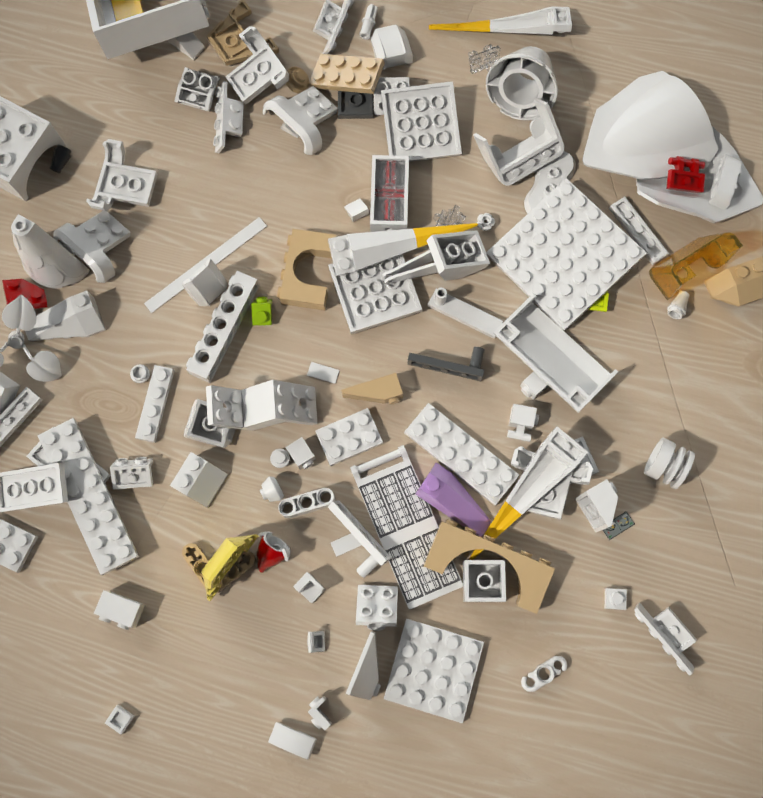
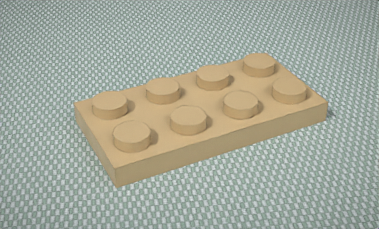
M320 54L309 85L310 87L314 86L316 89L374 94L385 62L382 58Z

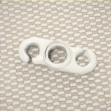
M553 656L538 665L533 672L528 673V677L535 681L534 686L529 687L526 683L527 677L524 676L521 680L523 689L527 692H535L550 683L556 675L561 674V670L554 667L556 661L562 663V671L567 670L565 658ZM541 668H547L550 671L548 679L542 680L539 677Z

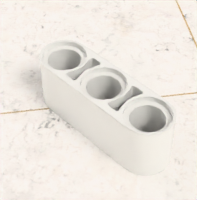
M321 488L282 500L279 503L278 510L285 518H294L328 508L335 501V495L329 488ZM324 493L331 495V500L327 503L321 501V496ZM306 498L312 500V505L309 508L302 507V502ZM286 504L293 505V510L289 514L283 512Z

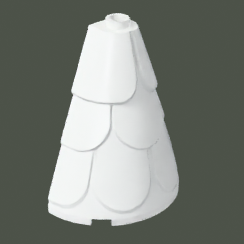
M19 214L17 215L11 226L13 242L21 258L24 270L35 282L44 287L59 289L78 283L89 273L88 267L36 223Z

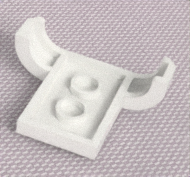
M250 26L240 33L239 36L253 55L226 76L245 105L271 84H274L279 89L289 81L287 70L258 30Z
M312 86L290 99L278 95L268 100L263 106V115L267 114L268 110H272L300 136L304 143V153L313 155L322 148V138L316 125L335 115L338 108Z
M112 139L104 141L105 159L92 200L86 199L89 206L93 209L108 211L114 201L149 207L158 173L154 170L124 165L125 148L123 142Z
M107 211L98 213L78 227L66 223L53 233V238L56 241L58 239L61 240L93 270L96 281L100 283H105L115 276L113 264L105 253L130 237V231Z
M522 446L514 450L511 465L525 471L535 452L526 450ZM589 462L579 463L576 468L533 504L527 512L561 520L570 483L590 484L593 472L591 464Z

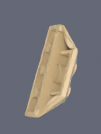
M763 256L730 267L705 280L704 283L711 298L738 307L762 299Z

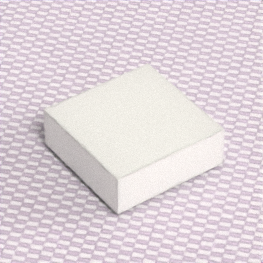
M116 705L105 724L122 735L135 716L120 705Z

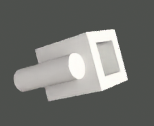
M513 404L508 426L515 427L516 431L508 430L507 437L530 442L531 434L524 433V430H532L534 425L537 426L539 414H536L537 408Z

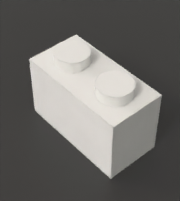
M103 590L94 614L99 615V620L110 623L112 620L118 623L117 627L129 630V627L136 628L145 604L117 593Z

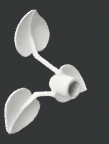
M19 295L3 309L2 321L8 328L16 330L9 334L8 342H5V345L0 348V352H3L8 346L14 349L22 347L31 360L27 364L26 370L33 379L43 382L59 379L62 374L57 356L50 351H40L34 358L24 344V335L20 332V329L25 331L31 330L36 324V313L28 299L23 295ZM0 353V367H1L2 364H3V362H4V357H3V355Z

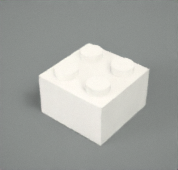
M464 560L463 602H506L505 560Z

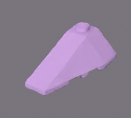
M435 463L416 492V495L463 527L477 531L475 535L482 537L491 520L453 473Z

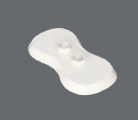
M564 151L561 156L535 171L533 187L524 200L527 214L566 178L569 181L571 180L576 171V162L571 154Z

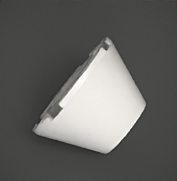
M530 46L497 60L490 68L486 77V91L492 104L495 103L501 109L500 112L506 116L518 120H533L539 116L533 101L535 98L547 102L550 109H552L557 99L558 86L548 54L540 48ZM520 73L527 74L531 76L534 80H529L523 77Z

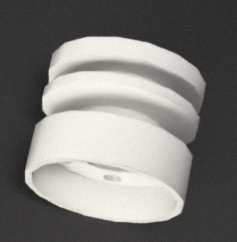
M663 437L653 449L646 463L644 474L655 480L664 474L663 484L667 485L670 483L671 488L677 489L690 473L695 453L690 450L686 452L684 447L679 448L674 453L676 444Z

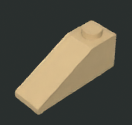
M396 373L341 390L343 398L382 404H396L403 398V392Z

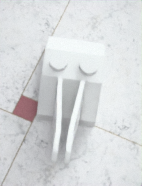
M478 230L435 234L427 239L430 250L383 273L382 276L385 279L386 285L434 273H439L445 281L456 280L486 268L490 261ZM434 261V263L422 266L424 264Z

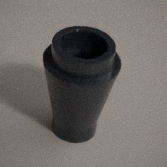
M57 145V148H54L50 169L61 173V170L72 157L70 155L72 151L62 145Z

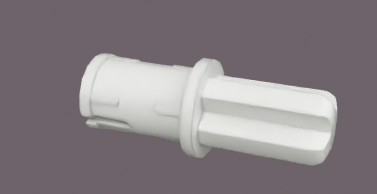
M374 4L368 6L365 17L362 19L363 25L359 35L365 40L370 39L372 28L376 24L375 17L378 8Z

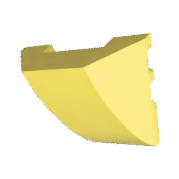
M258 535L230 537L224 540L201 571L207 600L211 601L222 587V584H220L222 579L243 551L248 552L259 537Z

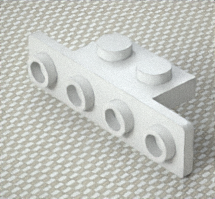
M330 0L324 2L313 32L328 40L322 54L334 51L337 45L335 42L336 37L338 38L343 30L341 25L346 21L349 15L347 10L351 8L354 0H344L342 7Z
M225 81L220 87H217L215 94L218 97L215 106L217 119L214 123L216 135L213 141L215 153H220L225 147V134L240 138L243 133L244 103L227 98L228 82Z
M638 603L634 609L637 619L649 627L650 634L655 639L658 638L665 652L677 660L676 664L680 670L686 671L689 676L692 675L694 666L682 651L694 644L697 639L670 607L653 618L642 604Z

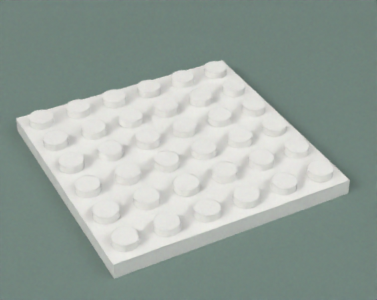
M567 178L486 252L488 258L528 297L532 294L536 296L533 302L563 331L570 327L647 254Z

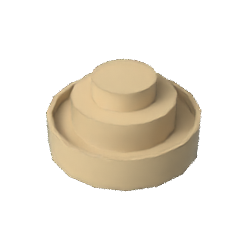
M296 66L287 70L289 81L286 85L291 91L299 94L309 87V78L304 70Z

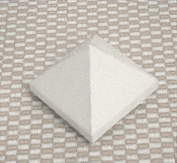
M325 631L308 632L307 646L309 653L325 652Z

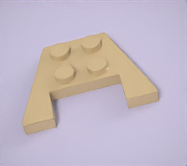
M240 0L238 6L228 12L229 15L224 21L221 20L207 35L209 42L226 66L244 62L253 55L239 36L244 30L238 22L252 14L245 0ZM268 37L265 39L274 54L279 53V48L272 38Z

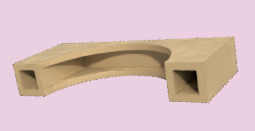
M452 520L441 521L423 564L424 567L443 574L448 564L464 552L477 549L496 552L511 564L516 573L519 588L516 601L517 606L535 614L538 613L555 568L550 566V561L540 558L539 561L532 559L533 554L523 550L520 553L513 551L514 546L502 542V545L494 543L495 539L485 534L483 538L475 535L477 531L465 527L464 530L458 528V523Z

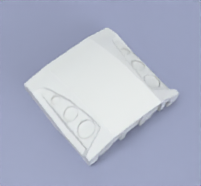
M185 67L178 84L174 102L209 112L220 77Z

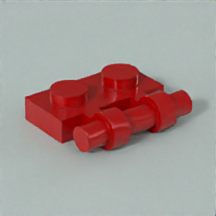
M681 156L676 158L670 157L668 164L674 165L675 169L668 170L666 189L703 193L705 174L699 173V169H704L705 162L694 158L688 160ZM684 167H689L690 171H684Z

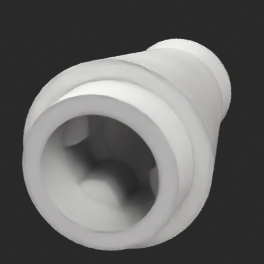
M679 291L678 295L667 307V314L671 318L678 320L686 315L689 293Z

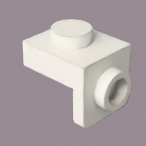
M317 696L309 704L311 709L308 713L313 717L312 723L319 730L323 728L325 731L332 722L318 707L327 698L323 696L320 699Z

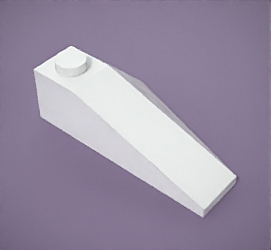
M84 291L63 300L37 315L35 326L25 332L29 341L52 340L53 338L90 337L105 331V327L94 297L88 291Z

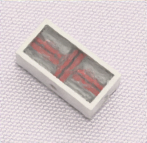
M372 155L370 232L407 229L409 156Z

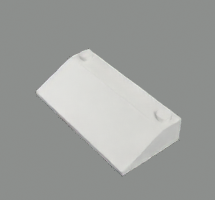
M532 294L493 334L579 413L618 371L615 369L612 373H609L534 304L533 301L536 296Z

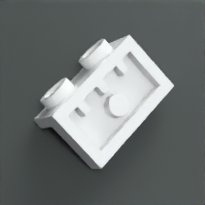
M137 457L135 460H127V458L115 460L110 466L113 489L152 487L151 465L153 464V459Z

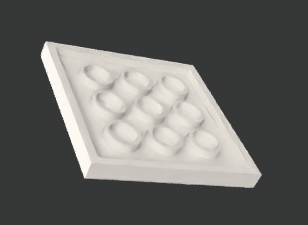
M453 81L381 90L389 156H409V162L462 155Z
M403 254L357 272L336 276L333 263L328 265L351 334L422 312L412 279L386 285L385 279L382 276L383 273L405 263Z
M406 619L384 699L463 724L484 642Z

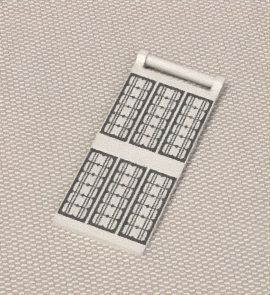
M404 445L398 447L393 452L357 467L355 465L350 467L383 549L392 557L389 563L408 609L415 608L463 587L453 560L448 564L443 574L428 569L423 565L439 527L429 504L416 495L421 485ZM400 456L403 458V462L365 478H360L359 474Z

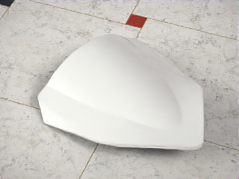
M660 71L638 77L596 110L582 161L585 166L645 180L668 177V170L675 169L674 165L668 164L670 157L676 158L681 156L688 160L692 158L699 159V161L705 162L704 169H699V171L705 170L719 149L709 117L696 94L681 79ZM684 167V171H690L689 167Z
M713 126L714 138L719 150L706 169L699 171V173L705 174L703 193L666 189L667 177L645 180L636 178L637 193L649 201L662 207L700 217L714 224L755 209L763 203L761 192L736 150Z

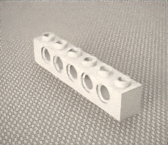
M239 271L236 272L235 276H231L227 291H224L221 295L219 307L214 309L210 324H207L204 328L202 340L197 342L193 357H190L187 361L186 370L190 375L211 383L260 286L257 279ZM237 291H243L242 295L234 296ZM229 307H235L233 312H226ZM221 323H226L225 328L218 329ZM213 339L218 340L216 345H209ZM204 356H209V360L207 362H201V359Z

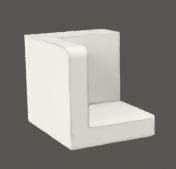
M308 572L293 586L310 603H313L325 591V588Z

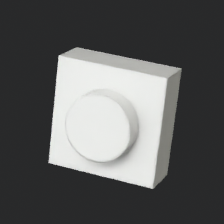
M605 588L604 609L626 610L627 590Z

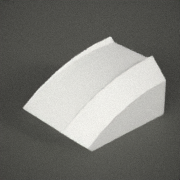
M397 25L375 29L370 39L375 58H382L385 62L383 70L389 67L413 63L411 47L403 29Z
M209 259L186 279L182 285L199 306H210L221 293L226 291L227 281L215 263Z
M200 399L195 400L184 431V437L226 448L232 442L235 429L208 426L207 402Z

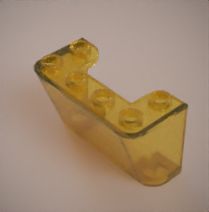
M727 232L699 237L650 268L649 275L668 301L679 292L680 287L696 276L690 268V264L702 257L709 267L719 268L728 263L743 245L734 234ZM684 269L687 272V277L680 278L677 272Z

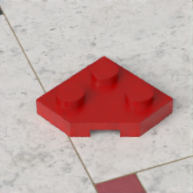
M24 279L2 280L7 305L19 295H23L32 304L34 309L47 308L44 289Z

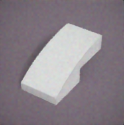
M276 722L268 742L292 754L309 759L317 739L280 722Z

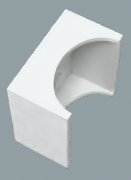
M0 96V188L27 201L29 198L26 191L27 180L35 162L48 148L55 145L64 146L65 143L49 121Z

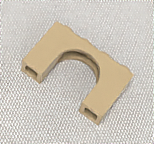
M292 229V234L288 235L287 239L289 250L284 255L285 269L281 271L280 279L283 280L282 286H279L277 291V298L280 299L281 304L325 311L328 297L327 287L309 285L299 281L295 276V270L298 263L306 257L332 258L328 239L337 237L336 235Z

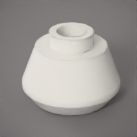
M269 476L262 483V489L259 491L264 500L268 499L269 502L281 501L284 497L283 492L275 477Z

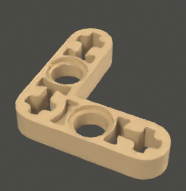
M189 543L183 547L182 556L205 587L203 575L198 572V566L201 563L207 564L209 559L198 545ZM189 548H191V549H195V548H196V551L194 552V554L196 555L197 558H200V557L202 556V559L196 561V560L194 559V557L188 556V555H187V554H189V550H188V549H189ZM243 551L237 559V563L240 564L244 560L243 556L246 555L247 557L251 556L250 564L244 563L241 565L242 571L234 564L235 576L228 578L225 575L220 582L222 587L217 593L221 592L255 565L256 557L252 552Z

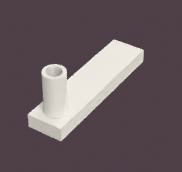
M442 287L435 289L428 303V307L493 339L496 337L493 332L503 323L502 320L447 294L446 289Z
M339 500L333 501L328 506L332 513L371 554L356 569L361 577L365 578L378 564L382 566L392 558Z

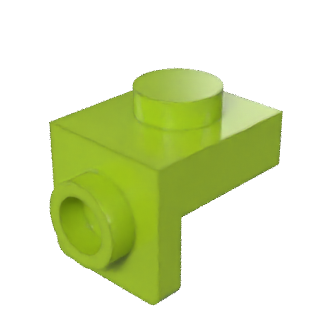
M257 297L251 303L252 325H272V299Z

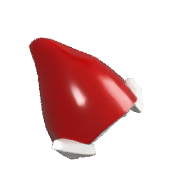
M272 532L259 533L261 540L257 549V567L261 573L270 567L276 566L284 559L287 562L289 561L291 552L289 546L278 537L273 536Z

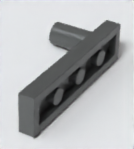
M481 347L473 348L469 366L410 352L407 365L481 382L484 370L480 368L485 349Z

